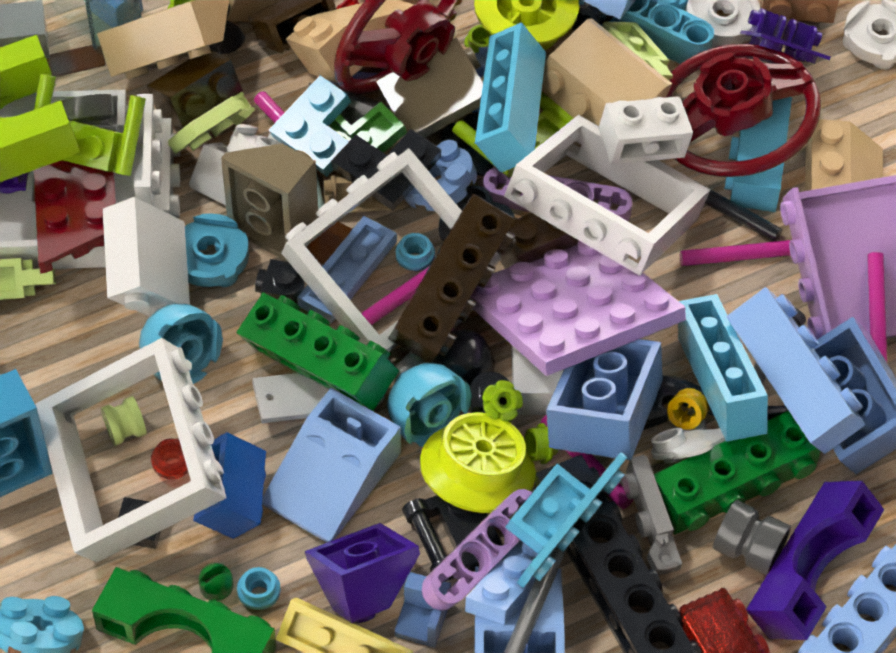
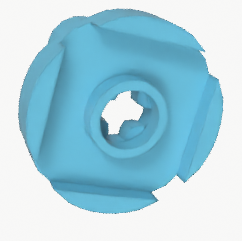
M213 213L193 217L194 222L185 226L188 283L202 287L232 286L237 281L238 275L245 269L249 260L247 235L238 228L237 222L230 217ZM208 245H214L216 253L205 255L199 251L206 250Z
M50 596L45 600L7 597L1 601L0 649L8 653L9 646L21 651V653H71L72 649L76 648L78 651L80 648L84 630L83 622L76 613L70 610V602L67 599L59 596Z

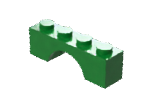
M115 567L92 609L96 630L134 645L156 631L175 628L190 631L201 637L208 644L212 653H274L277 648L275 628L271 627L264 619L253 615L248 617L232 612L229 607L219 601L209 600L206 602L195 598L187 590L177 585L164 586L154 582L148 575L138 570H130L128 572Z

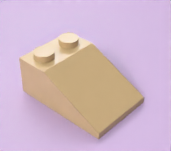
M386 0L369 20L363 31L386 29L385 22L392 12L397 9L404 12L414 4L400 0ZM362 3L312 15L302 19L295 25L294 32L286 38V41L310 74L318 77L321 75L325 79L337 83L334 74L336 51L347 25ZM350 66L351 77L364 66Z

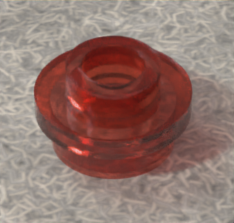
M165 439L153 450L151 464L158 476L165 479H178L188 473L178 439ZM172 458L179 460L172 464L166 463L167 460Z

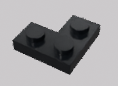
M412 129L403 136L387 155L355 134L331 160L333 170L353 183L363 175L367 179L371 178L379 171L376 167L384 158L393 152L399 156L408 148L429 171L441 158L442 150ZM401 172L371 196L394 211L413 190L414 186Z

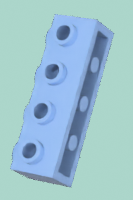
M765 287L726 317L809 442L826 454L866 425L857 412L863 407L848 387L844 390L840 388L835 380L841 376L839 371L826 355L822 358L818 356L814 350L819 345L817 339L806 325L803 324L799 327L792 317L798 314L788 298L784 294L777 297Z

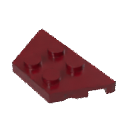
M63 160L33 170L40 274L52 271L53 262L70 254L74 259L88 254L93 248L105 246L103 208L117 204L113 171L107 172Z

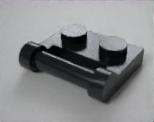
M438 495L428 499L417 498L411 500L402 508L407 522L413 523L432 563L430 567L431 572L447 555L429 518L439 516L455 549L488 516L487 513L471 512L453 506ZM488 526L487 534L490 541L495 545L503 546L495 528ZM462 553L461 559L465 568L472 572L475 571V567H479L477 558L472 553ZM453 575L450 576V577H449L447 580H445V581L454 579Z

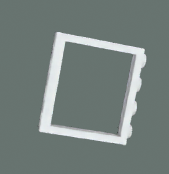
M577 115L516 164L504 197L640 276L697 221L710 189L659 160L611 165L598 129L599 126ZM576 141L580 143L582 146L581 148H579L573 143ZM567 155L667 212L668 215L654 229L647 233L546 175L544 172ZM629 255L635 259L641 256L639 264L629 259Z
M409 148L399 156L393 152L384 158L376 167L379 171L371 178L367 179L363 175L354 181L346 189L349 194L341 201L337 202L333 198L324 204L316 212L319 218L306 226L304 222H301L285 236L288 241L281 253L337 321L360 337L359 342L367 345L371 340L389 352L398 346V344L388 339L398 321L379 335L305 246L401 172L451 230L462 210ZM497 252L490 262V265L493 267L502 259Z
M163 338L35 404L74 553L95 562H99L227 498L220 475L224 474L220 463L215 459L211 446L214 443V437L211 429L204 422L200 409L203 406V400L200 392L193 385L189 370L192 369V363L185 359L181 347L178 348ZM159 371L191 481L103 525L74 415Z

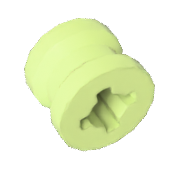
M133 396L125 398L121 405L101 407L102 417L114 446L122 444L126 437L147 435L141 411Z

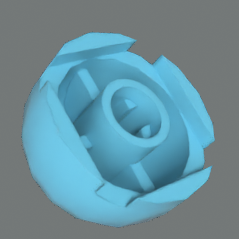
M189 304L167 305L158 309L147 319L141 330L139 348L141 349L160 338L167 340L178 348L181 347L185 359L192 363V369L189 372L194 384L207 375L206 372L201 370L208 366L210 360L215 363L218 360L223 343L220 325L203 310ZM159 371L153 374L157 379L162 381Z
M423 363L404 371L398 376L388 396V413L391 422L401 427V436L412 445V442H416L420 447H423L432 434L446 427L450 421L458 417L460 411L464 414L468 412L472 393L469 385L444 365Z

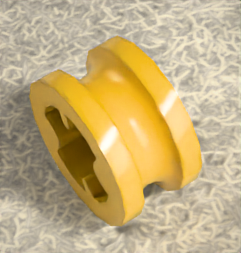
M692 388L680 390L667 407V415L670 421L676 427L683 430L695 429L709 411L706 397L700 391ZM684 402L689 404L687 408L691 406L694 408L695 413L692 416L687 414L688 410L685 412L682 410L681 405Z

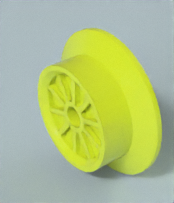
M474 0V9L478 21L490 35L522 22L541 47L547 50L575 24L579 12V0Z
M466 413L454 418L446 427L436 431L427 439L420 455L422 476L432 491L451 505L471 512L491 513L510 494L518 489L532 491L535 483V465L526 451V444L522 434L510 422L502 421L499 418L493 420L486 413Z

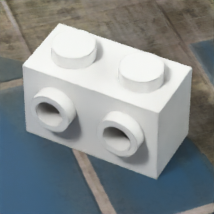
M680 96L606 103L598 128L611 165L684 158L693 135V130Z

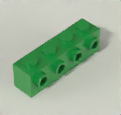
M262 293L236 333L254 350L327 389L333 388L374 411L399 373V370L388 360L391 355L390 352L371 340L367 345L359 342L360 337L342 325H339L337 330L329 326L330 322L313 310H309L307 315L300 312L301 307L286 296L280 295L277 300Z
M787 411L767 421V434L728 442L724 441L701 455L685 459L654 474L674 529L673 534H679L687 529L695 531L704 526L710 518L722 512L727 514L735 500L745 503L747 500L758 495L762 497L768 496L775 492L781 484L793 478L800 480L809 476L817 468L821 451L809 442L791 413Z

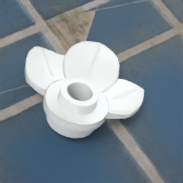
M703 419L695 429L671 428L655 435L651 440L653 444L651 453L655 460H663L664 463H674L685 457L701 455L726 440L720 428L706 429V423Z

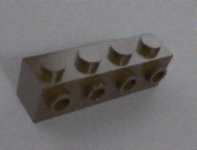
M473 194L464 206L388 339L428 363H431L438 353L445 356L457 337L456 334L451 332L457 319L465 322L476 303L475 300L470 298L476 286L484 288L495 270V267L490 265L492 258L496 252L503 255L512 241L514 234L508 230L515 218Z

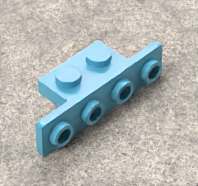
M620 452L591 489L560 465L556 464L505 527L538 553L519 578L517 584L524 588L532 577L538 581L542 580L556 562L550 556L556 547L563 552L580 532L573 527L580 518L587 523L602 504L596 498L600 492L604 490L610 495L625 474L619 468L627 459V456Z

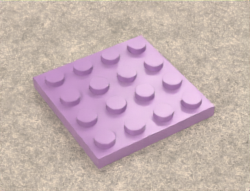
M578 241V245L565 250L553 249L547 251L544 254V258L531 263L518 262L509 268L493 273L484 288L476 286L470 297L476 301L473 310L545 376L686 320L685 306L647 275L642 273L639 276L581 241Z

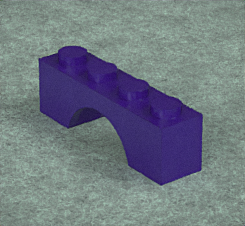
M863 481L823 483L746 608V612L769 639L807 640L827 607L815 592L820 574L837 555L854 545L866 542L884 512V508Z

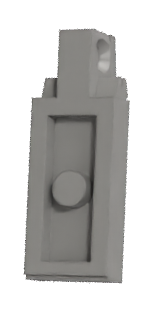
M644 454L632 457L629 460L626 474L622 478V483L627 498L629 500L634 499L638 510L635 515L638 531L641 537L648 538L651 546L647 560L658 576L681 569L682 561L672 536L674 529L649 460Z

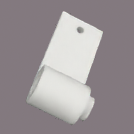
M299 373L258 377L252 380L262 424L307 418L329 391V389ZM384 396L382 397L378 405L383 402L385 398Z

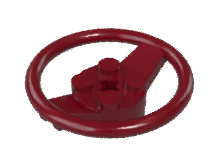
M365 0L347 25L336 51L334 74L339 86L348 93L362 95L379 90L380 87L376 81L392 72L406 82L417 80L430 70L426 64L438 51L444 55L453 40L455 26L450 21L455 19L457 12L454 9L457 5L461 4L462 0H441L437 7L429 0H419L404 12L400 9L392 12L385 22L386 29L363 31L375 12L386 1ZM357 65L386 69L369 78L354 79L351 77L349 67Z
M755 44L718 46L688 58L671 72L673 75L672 79H670L672 86L666 98L672 97L677 87L688 76L698 70L701 71V74L696 79V83L694 82V92L689 94L682 102L693 130L690 143L712 128H715L716 132L721 136H730L737 131L751 128L772 116L774 100L804 94L805 115L800 127L785 144L768 154L749 160L729 162L703 158L687 150L684 158H674L678 163L699 173L719 177H742L775 168L797 154L808 143L818 125L821 113V97L817 84L801 61H797L782 51H775Z

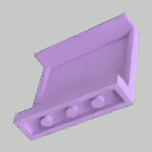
M896 175L799 192L798 187L792 188L783 197L780 211L783 223L789 225L792 240L789 243L791 259L794 264L798 263L801 274L798 288L800 297L803 302H807L810 317L807 321L808 329L816 339H819L851 317H854L870 334L867 254L881 252L884 254L887 339L896 337Z

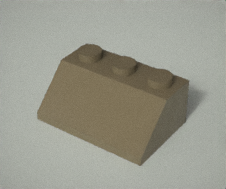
M283 143L226 152L221 157L227 217L237 222L238 228L243 233L245 232L250 242L286 260L281 254L288 241L285 236L301 222L308 226L319 218L316 215L318 211L316 161L304 151L294 150Z

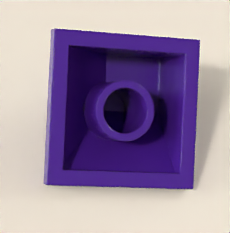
M378 523L306 550L305 555L333 611L350 623H363L372 620L376 613L391 607L418 559L420 551L418 545L382 523Z

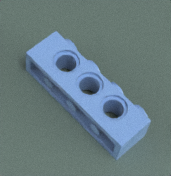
M896 544L892 549L885 546L879 552L872 563L873 572L868 578L863 575L857 578L848 591L847 596L850 599L843 607L836 604L822 623L825 629L818 637L811 634L804 641L798 653H883L896 638V592L888 590L884 585L896 587ZM859 614L870 615L876 621H866L859 616ZM834 644L846 645L851 651H840Z

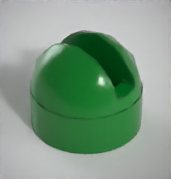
M214 562L207 564L201 570L198 578L199 589L206 599L220 601L232 593L234 587L233 576L224 564Z

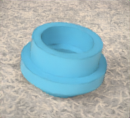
M410 233L404 236L396 247L397 262L400 266L410 271L426 269L435 258L433 244L425 235L420 233Z
M255 567L246 571L237 584L239 600L244 606L253 610H263L271 607L276 603L281 592L277 576L262 567ZM256 587H263L267 590L262 594L252 593V590Z

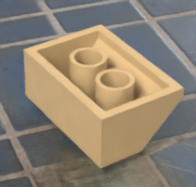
M193 0L97 33L111 77L125 73L127 80L149 74L147 66L157 64L158 70L179 64L178 56L188 53L189 59L212 53L210 45L222 42L224 38L229 0Z
M590 18L549 55L544 66L542 92L573 118L580 115L599 126L606 103L647 100L656 97L666 98L672 83L594 19Z
M819 119L814 134L805 146V191L883 177V148L850 121Z

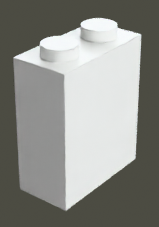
M132 197L103 208L107 298L124 305L126 309L136 310L149 317L158 309L167 305H190L184 221L137 197Z

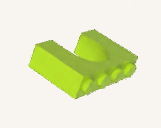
M37 35L0 47V110L15 100L37 93L40 74L52 75ZM61 100L18 116L0 118V182L81 153Z

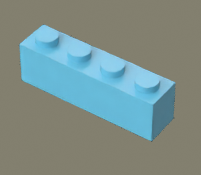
M522 22L493 34L489 38L475 144L500 173L514 168L516 164L535 150L546 52Z
M792 97L774 100L772 104L773 114L770 118L761 121L751 128L740 130L739 137L732 136L728 159L743 161L757 158L785 144L787 141ZM784 163L754 175L726 177L724 189L732 190L730 200L744 208L776 212Z
M714 294L679 301L685 306L686 320L678 323V340L726 442L767 434L768 395L735 329L727 319V313L718 295Z

